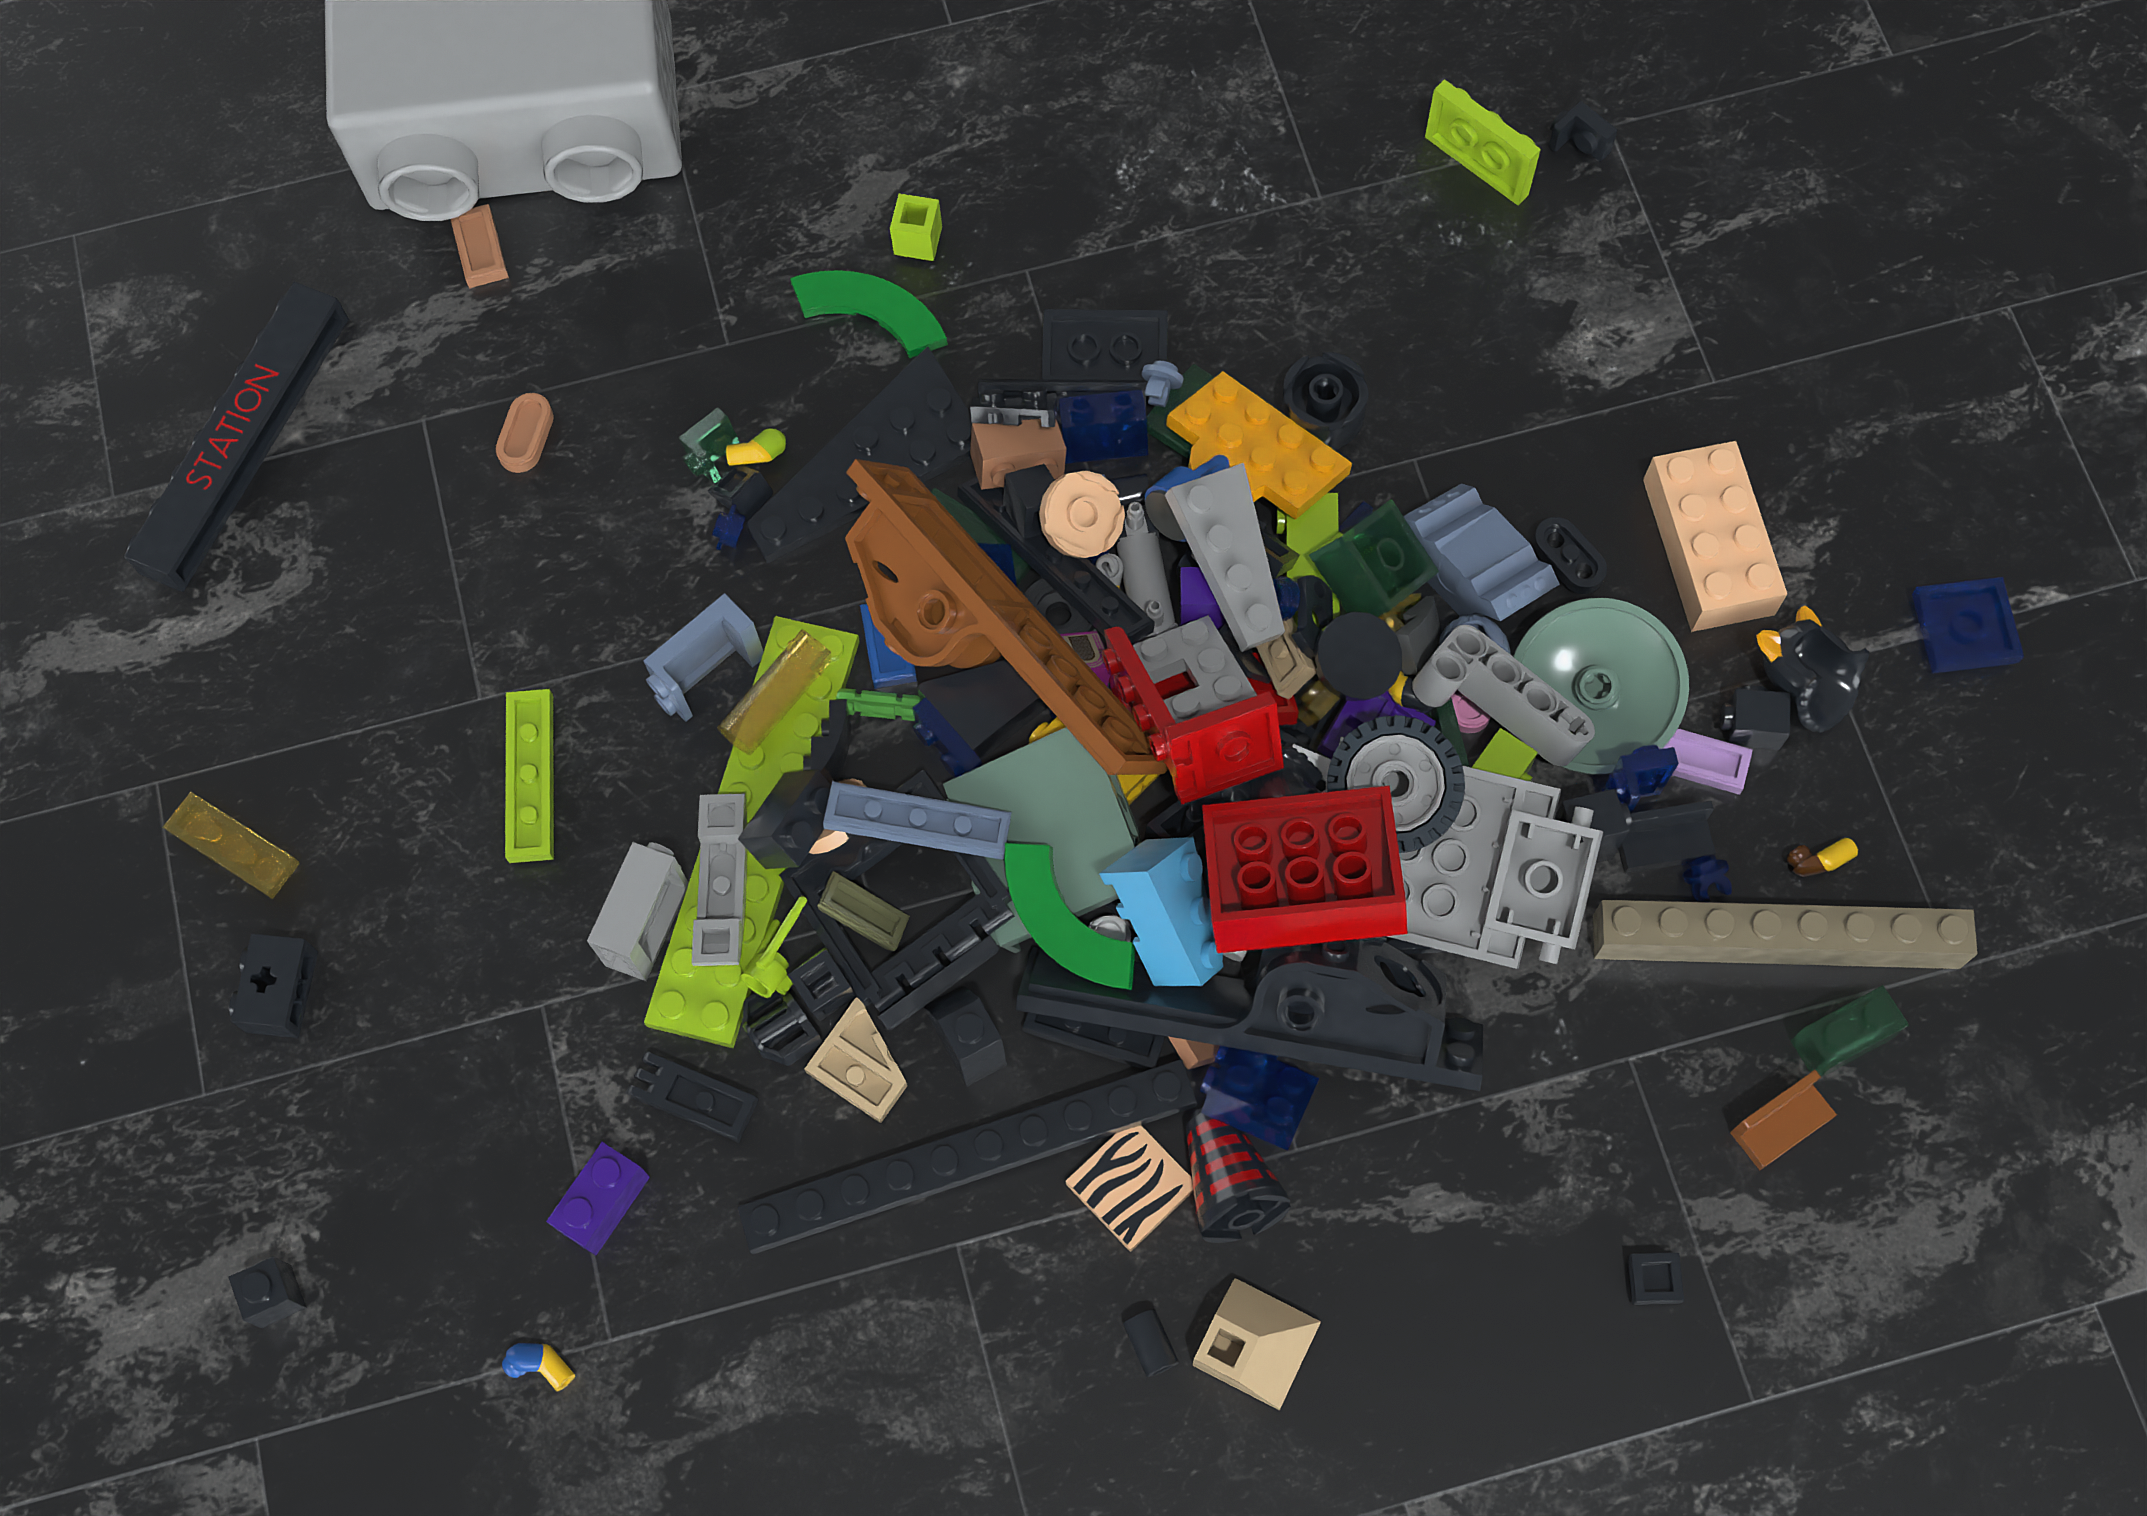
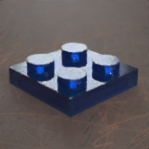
M2003 577L1917 587L1912 593L1932 673L2016 664L2023 659L2024 654Z

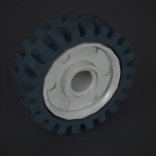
M1395 715L1375 718L1372 721L1361 724L1350 732L1337 747L1328 769L1327 792L1380 787L1388 774L1393 772L1404 774L1409 780L1408 791L1400 797H1391L1399 853L1416 851L1432 844L1443 836L1456 820L1465 794L1463 766L1454 746L1435 727L1422 720Z

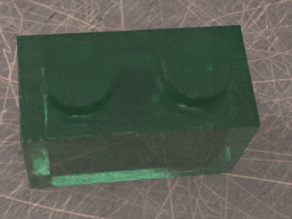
M1882 985L1804 1027L1791 1040V1043L1809 1071L1812 1072L1816 1069L1822 1078L1892 1040L1909 1024Z

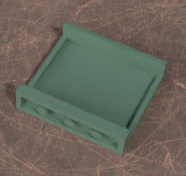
M1067 727L943 784L948 802L1012 812L1007 843L1050 845L1053 847V864L1057 884L1066 905L1076 917L1119 899L1113 885H1104L1099 873L1143 841L1118 775H1108ZM1005 854L1003 860L986 857L1009 890L1006 879ZM972 881L973 890L975 892V895H977L978 893H980V891ZM1011 901L1007 905L1015 917L990 936L997 945L1017 953L1021 951L1019 943L1032 936L1025 928L1013 901Z

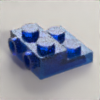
M1220 1046L1214 1062L1221 1066L1219 1069L1213 1066L1209 1067L1200 1088V1092L1207 1094L1201 1113L1288 1151L1319 1078L1277 1061L1278 1056Z

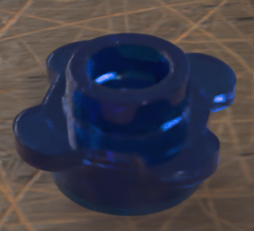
M733 503L728 514L720 511L712 532V536L719 538L716 547L719 551L722 544L735 548L746 516L734 512L736 505Z

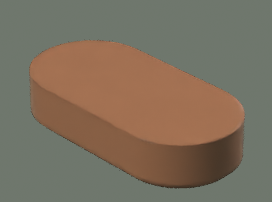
M526 393L516 398L510 406L496 444L497 457L502 466L508 471L515 473L526 472L532 469L540 459L554 419L552 408L544 396L537 393Z

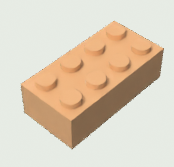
M1732 441L1653 457L1643 481L1691 632L1774 616L1786 598L1787 591L1737 442Z

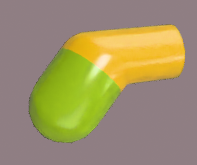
M766 429L748 443L727 445L726 456L728 464L733 466L770 462L777 455L783 453L786 447V439L781 431Z

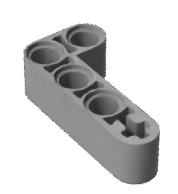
M1470 625L1457 626L1434 652L1412 682L1415 696L1424 704L1432 707L1443 706L1456 690L1460 691L1553 765H1568L1592 740L1595 734L1594 725L1585 713L1484 633Z

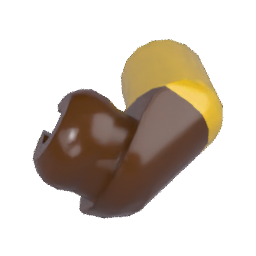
M1843 838L1815 855L1811 854L1807 846L1800 845L1792 850L1786 859L1794 868L1792 870L1793 873L1801 877H1807L1835 870L1855 858L1858 854V849L1851 839Z

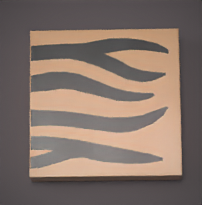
M1141 1125L1116 1133L1066 1180V1185L1130 1252L1194 1191L1192 1177Z

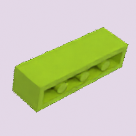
M1327 493L1296 520L1280 508H1277L1276 534H1284V544L1300 554L1293 568L1284 573V586H1278L1297 627L1298 611L1293 608L1288 597L1289 594L1297 593V591L1291 593L1288 589L1290 585L1297 583L1298 578L1307 575L1319 577L1333 591V619L1340 616L1338 493ZM1312 610L1313 620L1316 626L1319 628V621L1317 615Z

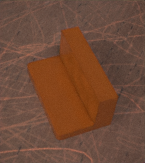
M1816 1069L1747 1117L1730 1132L1759 1171L1837 1116L1813 1085L1821 1078Z

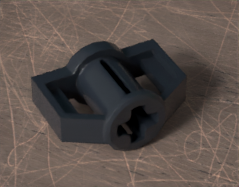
M775 990L769 998L754 993L744 1000L742 1027L763 1058L790 1066L823 1043L815 1028L788 991L785 995H781ZM779 998L783 1001L782 1004L753 1023V1016ZM802 1029L805 1032L781 1050L776 1051L772 1049L798 1030Z

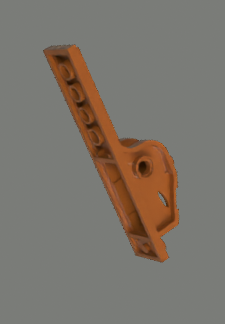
M860 459L854 460L846 473L858 485L856 488L857 492L870 503L848 532L845 539L853 563L858 564L868 594V598L865 600L873 624L885 637V645L907 662L916 666L941 667L949 664L956 668L973 669L992 664L1003 655L1108 775L1164 774L1168 768L1164 760L1159 762L1155 760L1148 742V731H1139L1134 716L918 477L908 467ZM878 562L892 570L897 576L898 582L886 576L879 569Z

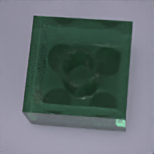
M1392 499L1359 517L1309 554L1346 613L1362 612L1379 617L1392 610L1439 572Z

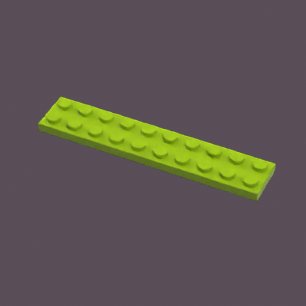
M775 616L718 794H745L747 825L784 773L803 771V756L811 755V737L822 736L821 719L829 718V700H836L838 690L846 687L860 642L858 635ZM699 850L644 1023L649 1028L734 1049L743 1019V1003L751 994V989L743 982L741 976L744 969L753 959L759 945L763 942L774 919L784 887V882L779 874L787 868L765 869L747 850L745 922L739 965L693 966L691 963L693 922L697 920Z

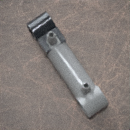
M1146 473L1107 479L1115 485L1119 492L1117 496L1120 499V504L1124 506L1125 512L1122 533L1114 545L1116 555L1121 559L1124 567L1122 577L1126 595L1147 616L1155 621L1154 632L1134 644L1178 627L1177 623H1175L1159 544V530L1154 526L1146 511L1145 494L1150 488Z

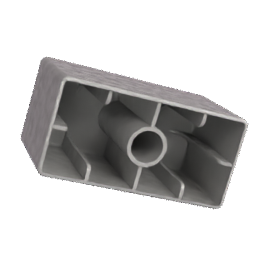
M325 0L327 123L367 202L374 209H390L403 217L420 221H443L459 217L468 212L480 198L553 190L567 199L580 202H607L620 199L633 192L641 180L672 177L681 171L682 155L672 23L666 0Z

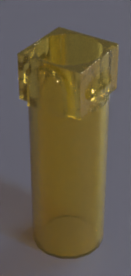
M802 629L793 640L788 642L785 650L718 725L719 731L734 746L744 753L751 755L818 676L824 673V669L831 662V651Z

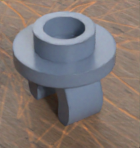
M1155 361L1153 364L1143 367L1141 375L1148 381L1145 395L1150 396L1148 402L1150 405L1166 407L1170 389H1178L1182 386L1184 378L1177 372L1178 368L1175 365L1166 361Z

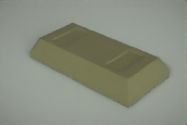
M834 871L831 873L817 905L818 909L884 949L891 951L897 949L910 917Z

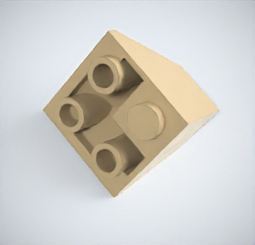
M1234 1278L1197 1351L1193 1366L1280 1410L1321 1321Z

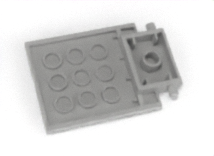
M1341 737V738H1340V743H1339V745H1340L1341 742L1343 741L1344 737ZM1463 766L1465 794L1460 812L1454 823L1443 836L1432 844L1416 851L1399 853L1406 897L1408 934L1387 937L1519 969L1525 940L1529 938L1543 942L1539 960L1557 964L1561 947L1575 950L1603 836V831L1590 828L1594 811L1575 806L1572 823L1554 820L1561 789ZM1393 772L1384 778L1382 786L1390 785L1391 797H1400L1408 791L1409 780L1404 774Z

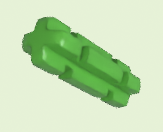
M841 688L836 696V700L847 699L849 715H854L855 711L861 712L860 716L895 719L896 715L902 716L901 720L917 721L922 710V701L917 695L903 694L902 698H898L897 693L862 690L861 694H857L856 689Z

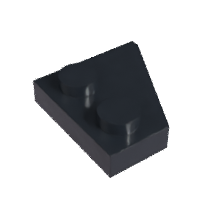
M1046 387L1024 388L1021 390L1022 394L1005 395V391L1000 389L981 391L979 393L980 397L972 398L970 405L971 422L1019 426L1022 424V420L1041 419V427H1055L1058 409L1057 393L1047 392Z

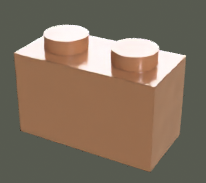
M1041 419L1022 420V424L1019 426L972 424L970 455L981 490L1004 487L1006 473L1041 464L1047 466L1054 479L1064 475L1067 449L1057 420L1055 427H1041Z

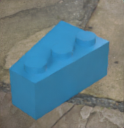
M1193 837L1146 839L1099 873L1104 885H1113L1121 901L1116 907L1121 919H1130L1138 936L1134 938L1133 944L1154 986H1202L1223 968V953H1217L1211 904L1207 898L1202 877V861L1197 854Z

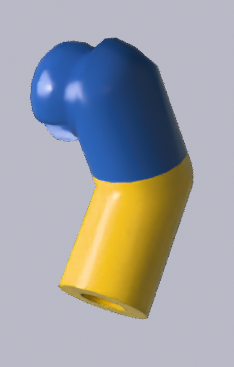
M517 1343L507 1350L506 1357L502 1361V1368L508 1376L518 1378L526 1372L540 1371L556 1391L565 1388L575 1377L573 1371L548 1344Z

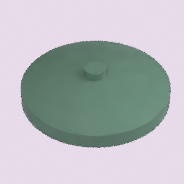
M1589 598L1560 606L1546 614L1529 629L1514 654L1516 660L1585 713L1594 725L1595 734L1592 740L1572 762L1566 766H1559L1563 769L1586 775H1610L1638 767L1657 755L1669 743L1684 717L1689 695V675L1683 652L1673 634L1660 620L1648 611L1631 603L1609 598Z

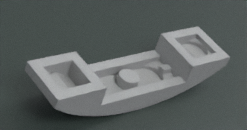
M745 794L700 795L698 838L701 846L697 920L693 922L691 962L693 966L739 965L746 907L747 849L738 838L747 826Z

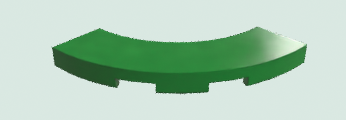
M839 270L819 271L790 278L791 285L805 318L835 313L849 315L859 313L878 321L880 326L889 331L900 342L909 358L918 356L927 346L932 351L948 345L943 329L927 307L911 293L885 279L859 272Z
M1005 843V869L1010 895L1022 923L1035 942L1061 966L1078 976L1105 986L1132 990L1135 958L1133 942L1120 941L1101 935L1081 922L1066 905L1057 884L1053 864V847L1050 845Z

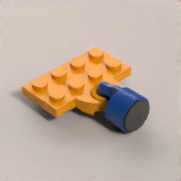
M1222 371L1168 414L1166 426L1193 445L1188 468L1182 466L1174 468L1147 490L1145 494L1146 511L1154 526L1163 535L1179 542H1186L1187 540L1165 497L1167 491L1174 486L1244 463L1253 502L1263 496L1296 520L1350 474L1352 462Z

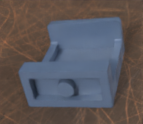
M724 593L644 660L650 674L646 681L656 693L654 695L655 700L667 714L672 716L677 712L687 722L693 715L683 694L733 652L737 651L752 668L761 661L764 651L754 623Z

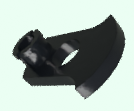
M1307 575L1298 578L1297 583L1290 585L1288 589L1291 593L1297 591V593L1288 595L1291 605L1298 611L1297 631L1291 636L1301 652L1309 659L1315 661L1313 651L1320 631L1333 620V591L1319 577ZM1312 610L1317 615L1319 621V628L1316 626L1313 620Z

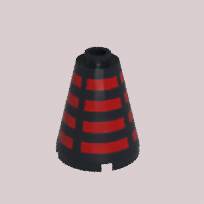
M1208 1105L1196 1110L1192 1114V1119L1186 1125L1197 1222L1202 1238L1212 1243L1232 1242L1242 1239L1240 1230L1251 1227L1255 1235L1276 1224L1288 1213L1291 1207L1290 1199L1285 1189L1229 1110L1218 1108L1216 1105Z

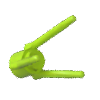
M801 896L798 898L781 926L779 920L775 919L772 921L763 942L759 945L753 959L743 971L741 976L743 982L762 997H771L775 990L781 995H785L793 985L786 972L789 964L777 951L807 903L806 897ZM824 947L822 950H820L818 953H816L814 956H812V957H811L810 959H808L806 962H808L809 960H811L812 958H814L815 956H817L818 954H820L821 952H823V951L826 950L827 948Z

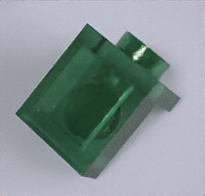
M718 407L679 437L687 453L682 457L685 464L697 477L704 474L714 484L721 477L713 462L726 454L727 445L740 442L728 416Z

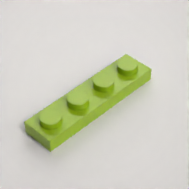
M550 689L506 692L505 858L509 863L554 860L553 694Z

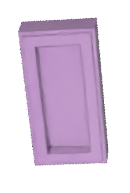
M1678 729L1669 743L1656 755L1653 770L1740 795L1744 788L1753 750Z

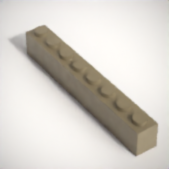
M1602 900L1593 914L1594 959L1961 969L1978 954L1974 911L1970 909Z

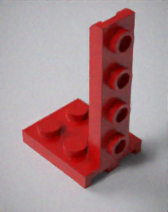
M1112 627L1104 630L1107 649L1102 650L1101 653L1107 672L1110 676L1117 674L1118 678L1116 680L1120 695L1125 704L1132 702L1134 705L1132 706V712L1136 725L1140 732L1148 731V742L1151 752L1157 762L1164 760L1173 777L1175 793L1181 804L1284 768L1277 703L1270 691L1176 724L1123 628Z

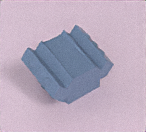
M1459 484L1401 517L1418 551L1419 565L1417 572L1459 616H1488L1502 621L1560 585L1551 565L1538 561L1531 544L1495 507L1482 503L1475 487Z

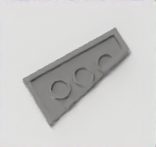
M1244 463L1170 488L1165 497L1241 652L1279 638L1285 632Z

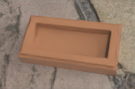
M489 204L474 207L461 216L452 218L451 223L469 288L509 278Z

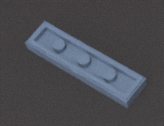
M832 781L823 825L824 829L1003 860L1012 812Z

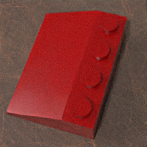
M1390 785L1202 805L1211 916L1217 953L1408 934L1406 897Z

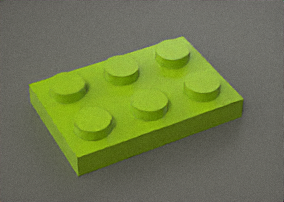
M1444 79L1433 92L1425 138L1519 206L1529 195L1541 149L1535 145L1531 138L1524 134H1519L1504 123L1498 114L1486 110L1472 100L1465 90L1454 87Z

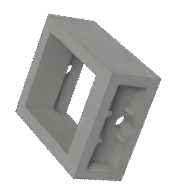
M632 842L587 940L606 967L644 981L648 979L689 884L681 870L682 867L673 857L674 853L660 844L649 842L648 846L645 847Z

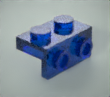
M1141 390L1080 395L1059 399L1062 437L1067 449L1065 464L1148 455L1147 417L1143 392Z
M1647 745L1634 750L1632 754L1621 756L1613 772L1610 773L1605 788H1602L1601 792L1615 789L1619 802H1625L1631 814L1641 797L1662 793L1679 764L1675 748L1659 749L1657 745Z

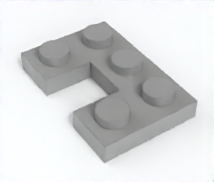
M1209 615L1133 645L1153 683L1187 671L1195 684V688L1163 700L1176 724L1257 696Z

